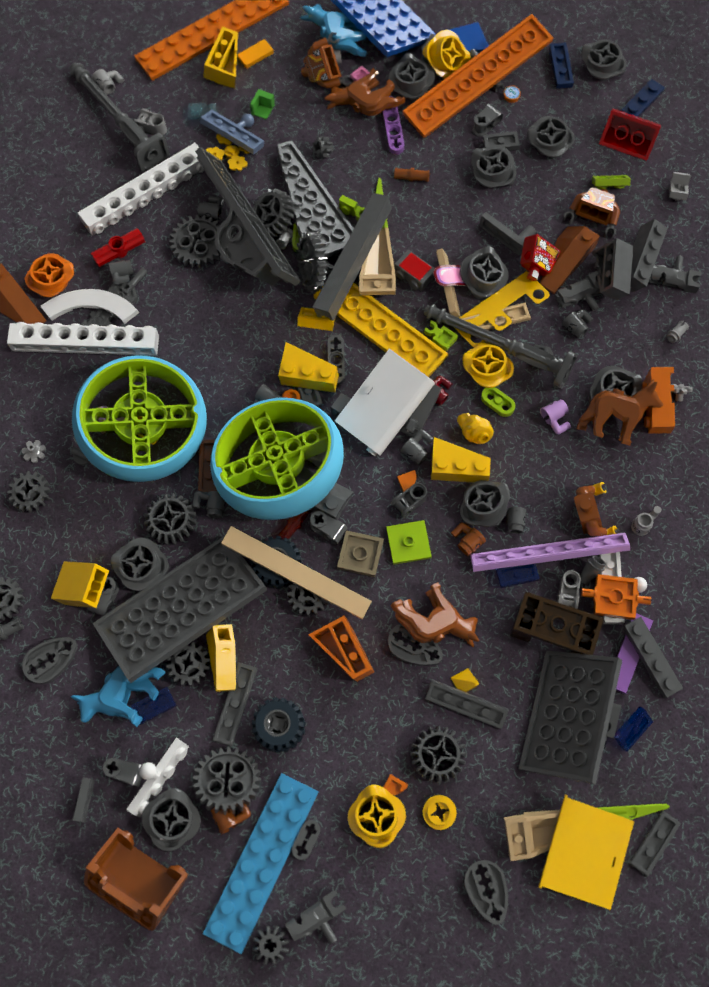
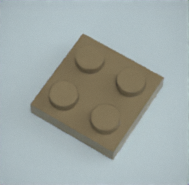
M346 530L337 569L375 577L384 539Z

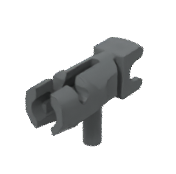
M679 255L676 256L675 268L673 269L664 265H654L648 283L657 284L658 280H660L662 286H670L684 289L683 291L697 293L700 284L696 282L702 273L694 270L682 271L683 256Z
M599 271L589 274L587 278L570 284L568 289L564 287L557 290L558 294H555V299L563 308L577 304L579 300L583 299V301H587L592 311H596L599 306L591 295L600 293L599 283L597 282Z
M336 890L301 912V924H298L294 918L285 923L294 941L305 936H311L312 932L317 928L322 930L330 945L337 940L328 921L346 910V907L344 905L338 908L332 906L331 900L337 895Z

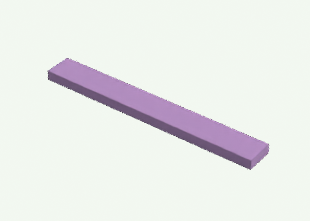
M626 533L474 553L470 554L473 572L629 551L630 543Z

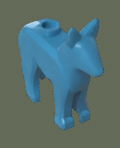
M319 4L313 7L303 6V9L308 14L301 16L300 19L311 21L320 26L321 37H326L327 39L331 32L337 33L332 37V41L340 39L337 44L329 43L332 44L333 49L344 50L354 55L366 57L367 51L358 47L355 43L356 41L365 40L366 36L361 31H358L359 29L344 13L324 11Z
M118 666L112 673L106 676L105 684L100 692L86 696L72 695L71 698L78 701L77 704L79 705L81 721L83 723L88 722L94 714L103 713L108 716L126 718L134 726L138 727L143 718L137 714L136 710L127 706L131 691L146 692L149 694L150 699L155 701L159 691L148 678L154 677L159 680L165 674V671L154 667L130 683L120 666Z

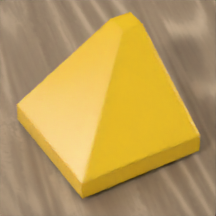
M468 668L451 677L456 689L468 692L479 685Z

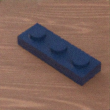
M567 43L550 44L549 51L556 89L572 88L574 80Z
M651 79L621 111L639 117L664 92L665 87Z

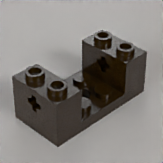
M525 592L521 599L510 636L528 643L531 638H535L569 650L568 653L593 655L604 618ZM556 619L561 620L564 625L563 629L554 628L553 621Z

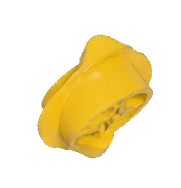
M451 30L438 32L423 49V56L429 61L436 74L442 78L450 76L466 64L471 57L459 37Z
M489 342L481 343L463 355L464 369L480 386L493 388L513 376L514 366L512 361L500 347Z
M369 785L363 789L348 812V824L352 832L362 838L368 845L375 848H385L391 844L406 820V811L403 803L389 793L388 790L378 785ZM378 800L388 803L393 810L381 809L378 805ZM371 801V810L360 816L362 808ZM375 807L377 808V812L380 815L378 820L379 826H377V822L374 818ZM394 817L392 825L382 832V824ZM361 822L373 824L376 833L367 831L363 828Z

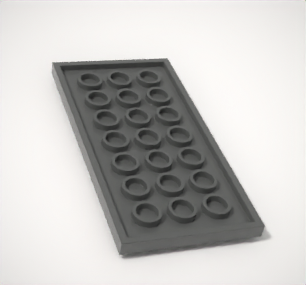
M225 536L92 623L130 683L267 591L266 586L242 555L221 544Z

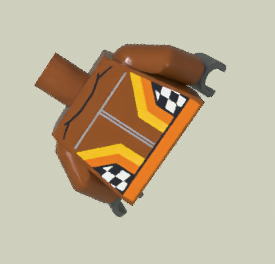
M331 32L329 38L326 39L325 37L312 44L308 51V56L304 58L305 67L301 69L303 77H309L311 82H316L324 88L338 87L340 84L348 86L352 83L345 82V77H350L351 75H345L342 79H339L341 73L332 44H329L331 42L337 44L340 39L332 41V37L337 34L336 32Z
M593 187L588 192L576 195L569 208L570 211L565 212L563 221H565V218L570 217L569 225L574 222V213L576 212V215L604 225L609 224V227L604 232V237H606L607 232H611L612 239L616 234L614 226H617L620 209L617 203L614 202L615 196L608 193L604 188L599 190Z

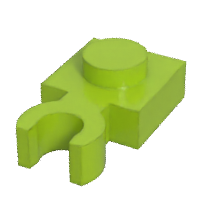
M434 321L430 322V327L433 330L424 329L425 335L433 336L432 342L446 352L458 339L457 334L444 325L439 329Z

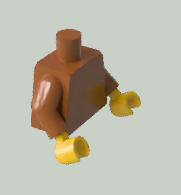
M604 482L582 486L576 490L577 496L574 497L584 534L588 533L591 536L616 534V526L608 529L602 527L594 495L606 493V490L603 491L601 487Z

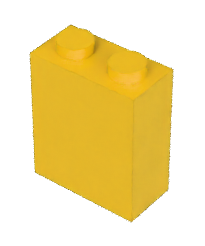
M64 561L51 599L69 606L97 608L109 570L95 563Z

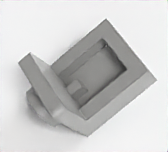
M673 172L669 185L670 198L674 200H687L690 174Z

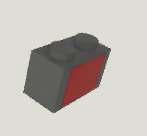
M407 250L395 263V275L400 280L404 279L409 282L410 287L414 290L418 289L422 292L435 278V268L410 250Z

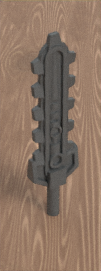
M141 268L130 282L119 285L113 283L108 292L119 295L134 305L138 301L135 286L146 275L147 271ZM99 308L97 312L92 311L90 313L91 319L88 322L83 321L81 325H112L110 321L113 318L118 319V317L107 310Z

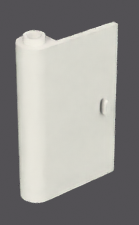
M389 348L336 418L335 422L367 445L368 448L366 450L372 455L376 456L379 454L381 456L434 386L435 382Z

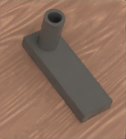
M487 212L481 216L479 224L481 228L519 256L522 254L525 237L536 233L535 228L529 225L517 235Z

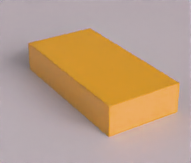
M263 39L237 54L242 64L249 68L273 54L274 49Z

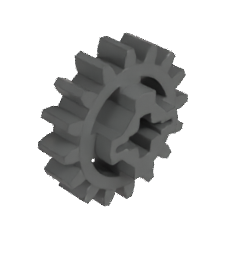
M27 471L25 476L19 473L20 478L14 477L15 483L9 484L12 490L7 491L11 496L8 499L16 509L19 508L22 512L27 509L31 513L32 508L38 511L39 505L45 506L44 500L50 499L47 495L51 493L48 487L50 484L43 475L39 476L36 471L33 475L30 471ZM18 497L23 498L25 502L20 501Z
M0 577V600L1 596L4 595L2 597L3 601L0 602V608L2 609L0 611V620L4 621L5 616L11 619V613L13 612L18 614L17 607H23L20 600L25 599L21 595L23 589L19 587L16 581L13 582L11 578L5 581L3 577Z
M296 584L288 586L289 590L292 591L287 593V597L291 598L288 600L289 605L294 604L292 609L293 611L299 609V615H302L304 612L307 613V617H310L311 612L318 615L317 610L324 611L323 604H329L328 601L322 598L319 600L317 595L313 593L312 597L307 596L305 598V592H311ZM298 590L300 592V596L296 600L295 596L296 591ZM306 604L313 605L311 607H305Z
M193 642L191 646L186 645L173 654V657L167 658L171 664L167 665L166 668L172 670L169 676H175V683L181 680L182 686H185L188 682L193 687L194 681L200 684L199 678H207L205 671L211 670L207 666L211 662L210 659L206 658L209 655L208 652H202L203 646L200 645L197 648L196 643ZM196 653L200 655L202 663L196 661ZM191 660L193 665H189L187 668L184 664ZM176 666L181 667V675L178 674ZM196 671H199V672H198L197 674H195L194 676H191L192 673H194V672H196Z

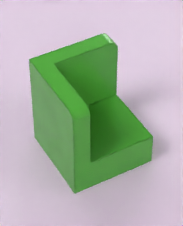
M258 89L250 103L251 114L267 119L275 105L274 94Z

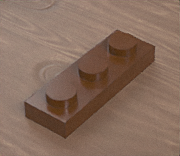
M202 440L200 445L198 491H217L210 468L211 453L215 440Z

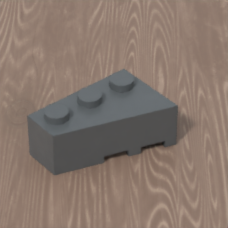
M616 238L592 253L597 260L595 268L599 270L597 278L600 293L619 300L630 294L633 245Z

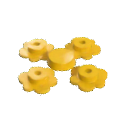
M220 134L216 135L217 140H219L220 144L227 145L224 150L218 147L206 149V151L220 160L223 159L224 155L229 158L230 170L241 171L248 165L245 158L238 155L239 150L244 151L246 154L250 152L240 146L238 148L235 145H231L232 142Z

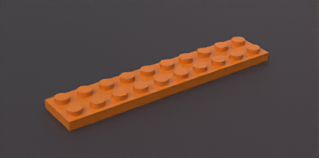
M234 0L134 55L135 60L153 81L212 48L222 26L239 33L289 5V0Z
M531 14L404 109L403 115L423 138L427 137L553 41V37L535 16Z

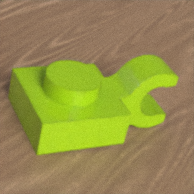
M344 195L339 199L340 210L345 215L356 216L358 221L365 208L358 206V202Z

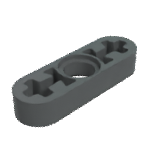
M332 335L328 339V362L337 366L340 376L337 386L345 381L344 340L339 335ZM334 341L339 343L338 351H334ZM334 357H339L342 360L339 364L331 362Z

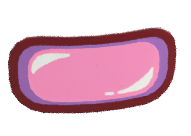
M441 265L434 269V277L439 285L467 286L460 275L461 266Z

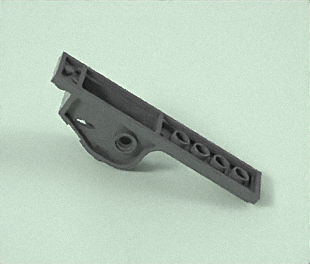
M199 147L195 151L198 155L196 158L230 209L228 217L219 226L215 235V244L221 254L220 258L226 264L230 263L237 270L241 269L272 286L281 279L286 283L296 286L301 280L222 161ZM239 230L235 237H233L234 232Z

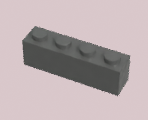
M656 219L640 226L633 245L630 291L632 292L647 287L668 229Z

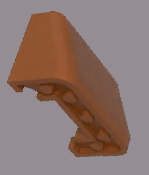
M117 828L87 865L84 884L94 894L138 924L154 931L186 881L188 874L179 865H171L168 869L134 847L133 835L130 832Z

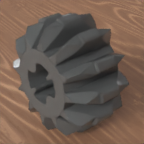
M266 926L267 935L262 930H259L258 934L262 939H253V942L259 943V946L253 947L252 950H260L261 953L256 956L257 960L261 959L263 955L265 956L264 965L268 964L269 958H271L272 965H276L277 960L275 956L283 961L285 958L280 952H289L288 948L282 946L283 944L290 943L289 939L281 940L286 932L282 931L278 936V926L274 927L273 933H271L270 926ZM268 939L277 944V947L273 948L274 952H271L270 948L266 949L265 943H269Z

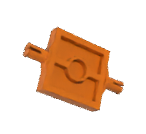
M598 574L594 590L582 588L581 597L593 598L594 615L634 620L638 604H651V597L639 596L637 589L638 579Z

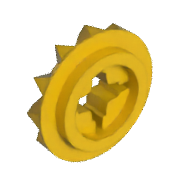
M432 796L423 807L425 822L435 830L449 828L456 819V807L453 801L446 796ZM436 803H438L440 809H448L443 814V822H441L439 816H431L436 811Z

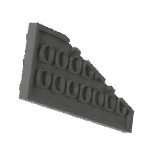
M291 140L278 144L276 150L288 195L295 204L293 208L296 211L293 212L300 238L304 232L318 233V237H321V243H324L323 250H326L324 254L326 257L341 253L354 228L294 142Z

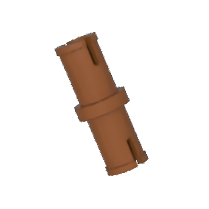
M395 168L394 179H405L413 182V180L429 182L430 170Z

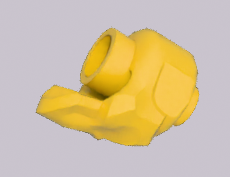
M463 413L457 417L462 434L469 442L484 444L492 438L494 430L487 419L481 418L478 415H470L469 413Z

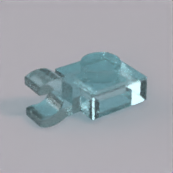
M189 103L188 120H201V117L211 109L218 113L216 104L206 106L205 103Z

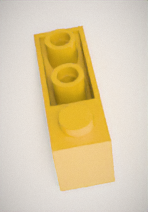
M232 624L215 625L206 635L216 692L236 690L235 639Z

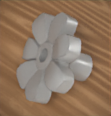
M670 384L674 385V391L671 392L676 394V401H683V395L693 391L692 387L684 386V384Z
M36 440L34 444L28 441L26 442L27 448H22V453L25 454L23 458L26 461L31 459L32 463H37L38 458L43 459L45 457V454L42 452L46 451V447L41 445L39 440Z

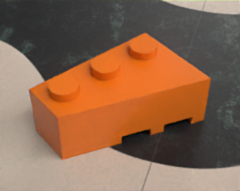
M651 367L642 382V389H644L654 379V382H657L655 391L663 403L661 408L649 406L645 410L644 427L648 428V434L671 433L675 428V403H672L671 391H674V385H670V376L674 373V367Z
M345 616L309 634L355 681H359L374 673L352 626Z

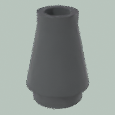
M596 555L588 558L580 575L581 582L588 585L598 574L605 570L606 563Z

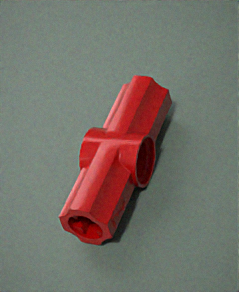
M136 228L121 237H112L107 245L92 252L91 255L97 266L101 267L115 258L125 257L128 251L145 243V239L140 230Z

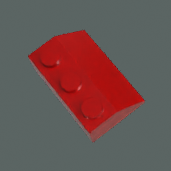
M612 109L599 144L647 161L662 125Z

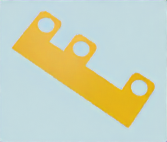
M526 271L465 313L460 319L478 315L465 321L479 327L488 320L498 331H501L512 323V320L502 311L504 308L524 294H527L535 303L539 304L546 300L550 293L538 281L528 280V271ZM539 289L545 295L542 299H536L533 296V292ZM496 317H505L506 324L503 326L496 325ZM455 328L472 347L486 342L482 340L479 343H474L471 341V334Z

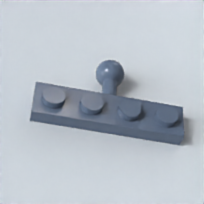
M212 109L201 117L200 123L253 155L264 147V140L244 129V127L249 128L254 124V118L251 114L246 113L242 115L241 121L237 124Z

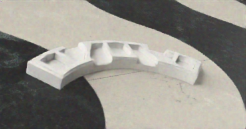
M81 289L66 292L41 305V308L51 320L80 307L107 310L125 324L139 313L126 299L114 293L97 289Z

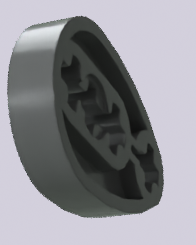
M401 623L391 630L388 637V647L392 655L397 659L418 666H434L442 661L443 653L439 645L434 643V641L427 643L419 642L421 650L413 651V646L409 644L406 647L403 646L404 642L400 639L398 642L395 641L393 634L400 632L402 633V638L407 639V637H410L411 643L419 642L412 637ZM436 651L439 659L431 661L428 653Z
M61 637L35 646L27 652L23 659L22 669L25 676L36 684H48L54 681L66 670L73 660L78 649L77 642L70 637ZM66 642H68L69 644L73 643V644L70 646V647H71V650H70V651H68V650H64V651H63V649L65 648V645H64V644H65ZM49 654H51L52 656L56 655L53 658V663L47 662L45 664V669H42L40 667L36 670V675L29 674L31 672L30 668L32 666H34L35 668L39 667V662L41 660L46 662L48 660Z
M477 861L470 865L465 873L464 886L466 892L481 916L491 924H501L505 920L508 908V890L504 873L492 861ZM479 864L487 869L484 872L485 878H490L491 882L488 883V888L494 890V893L491 894V899L482 894L485 891L484 885H479L481 875H476L475 873ZM491 903H493L497 911H501L502 915H499L498 921L490 917V914L493 913Z

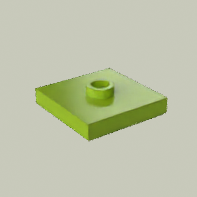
M424 520L386 526L393 565L432 558Z

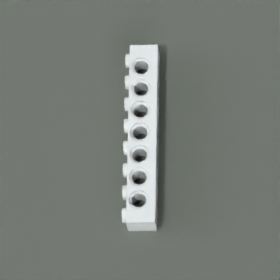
M193 143L78 212L81 222L92 236L100 234L104 231V228L109 225H115L124 216H130L137 208L145 207L152 199L160 198L167 190H173L182 181H188L192 175L197 172H203L204 169L196 158L198 155L195 152L199 147L196 143Z
M17 322L10 323L7 344L12 351L157 356L159 334L157 329L152 326L135 327L127 325L125 327H117L116 325L99 326L96 324L81 326L79 324L62 325L60 323H53V325L40 322L35 324ZM124 337L121 341H117L118 338Z

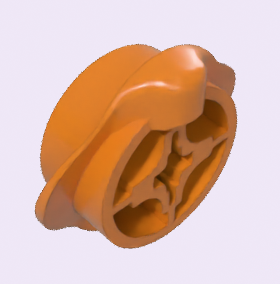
M45 254L32 263L30 270L25 276L26 286L43 297L56 296L66 288L68 282L72 279L74 275L73 264L57 254Z

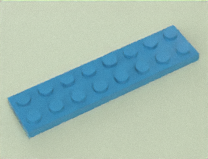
M281 773L203 932L204 935L242 954L319 791Z

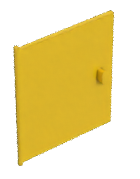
M564 795L539 888L543 886L611 910L634 821L567 798L568 795Z

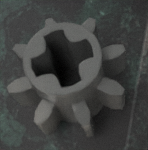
M317 137V140L314 141L312 148L313 152L317 154V158H329V154L333 152V142L329 141V137Z

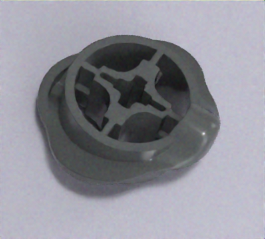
M602 39L583 45L581 57L592 76L598 79H608L625 73L627 62L618 44L611 40Z
M406 53L389 74V80L395 85L394 91L413 103L427 92L435 79L432 67L411 53Z
M553 116L541 117L527 130L528 141L540 153L551 158L563 155L572 147L575 141L574 133L568 128L567 124L562 119Z
M493 146L474 149L471 164L475 179L479 184L488 188L511 186L514 184L517 171L513 156L506 148Z
M491 246L481 248L472 255L467 256L460 267L462 280L478 300L493 295L503 288L508 280V270Z
M617 366L605 367L595 376L589 392V402L601 391H613V388L624 391V395H626L625 390H627L628 396L632 397L642 389V377L639 374ZM603 381L606 382V389L603 387Z
M486 480L472 483L464 493L463 503L460 508L463 523L483 527H491L500 523L505 517L510 500L508 485L505 482Z
M136 538L113 554L110 559L115 574L127 588L134 591H142L169 572V563L166 556L153 541L147 538ZM147 551L152 553L153 562L148 560ZM127 566L133 569V578L129 577Z
M172 788L163 792L145 807L142 815V824L145 831L149 834L155 846L165 852L177 850L188 840L192 839L197 834L201 823L197 808L193 805L189 796L178 788ZM171 804L166 813L157 814L163 806ZM178 804L187 810L189 819H184V817L177 814ZM174 813V818L176 821H173L172 825H170L169 827V823L166 819H170L172 814ZM154 821L165 825V836L155 830ZM187 826L182 833L171 837L177 827Z

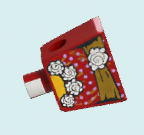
M538 234L525 237L520 264L528 270L527 279L530 281H537L538 276L549 274L560 254L559 249Z

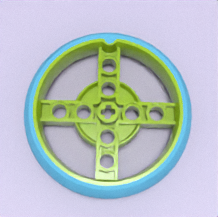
M136 355L122 357L98 368L86 379L79 389L72 411L74 437L86 458L102 472L117 479L133 482L161 479L184 467L198 451L204 438L207 424L204 400L194 381L174 364L151 356ZM147 376L159 378L172 384L183 393L189 404L164 405L159 397L147 392ZM129 377L130 392L119 398L114 408L89 409L93 399L103 388L116 380ZM136 382H141V383H142V384L139 385V386L134 385V383H136ZM142 399L143 402L137 403L135 400ZM177 414H179V415H182L183 417L177 419V418H175L174 416L177 415ZM157 415L163 416L162 419H156L155 417ZM118 417L125 418L123 421L116 420ZM99 418H105V419H106V420L103 421V422H98V421H97V419H99ZM191 427L187 439L180 448L163 459L151 462L150 444L157 441L167 428ZM115 431L123 441L132 445L133 463L120 461L105 454L93 442L89 432ZM140 433L145 434V437L138 438L136 436ZM139 451L146 452L144 456L137 455Z
M294 398L267 399L244 408L224 425L212 448L211 475L220 496L240 513L263 520L290 518L308 511L322 501L332 490L343 465V442L335 423L317 406ZM299 422L310 425L314 429L294 436L289 432L275 431L273 424ZM257 431L259 438L251 446L249 455L230 463L237 447L248 436ZM327 451L318 471L307 482L298 487L295 477L302 471L305 460ZM259 479L261 482L269 485H278L281 494L276 496H253L240 492L236 488Z

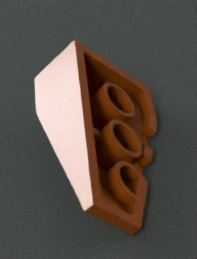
M568 226L555 243V247L560 250V254L551 272L543 275L540 284L555 294L593 251L600 236L586 226Z
M0 263V313L13 319L15 322H24L26 324L45 323L47 320Z

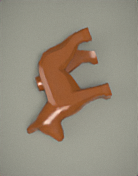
M373 68L367 76L351 83L345 88L332 87L331 93L324 99L331 101L327 109L334 108L337 105L350 104L357 113L361 112L367 116H374L386 109L395 108L405 103V98L400 96L396 98L389 97L395 88L391 80H388L383 88L371 92L374 87L380 84L375 78L378 75V71Z
M653 379L644 389L638 391L632 397L624 395V391L613 388V391H601L591 400L587 410L580 417L576 429L586 431L587 424L592 421L593 435L603 438V425L613 414L623 421L618 440L622 444L630 446L632 431L642 419L646 408L649 406L661 408L663 406L655 391L657 382H654Z
M439 582L431 585V590L426 592L434 607V610L428 617L417 613L413 609L411 599L405 601L399 599L390 605L395 612L396 619L415 640L421 643L431 641L438 643L448 633L464 639L471 647H474L473 641H480L475 634L478 619L476 617L468 619L461 617L456 608L441 593Z

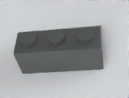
M303 467L302 471L295 477L298 487L307 482L316 472ZM335 483L328 495L317 505L309 509V511H322L338 520L354 492Z

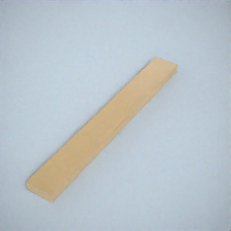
M232 526L221 543L225 547L360 619H363L372 602Z

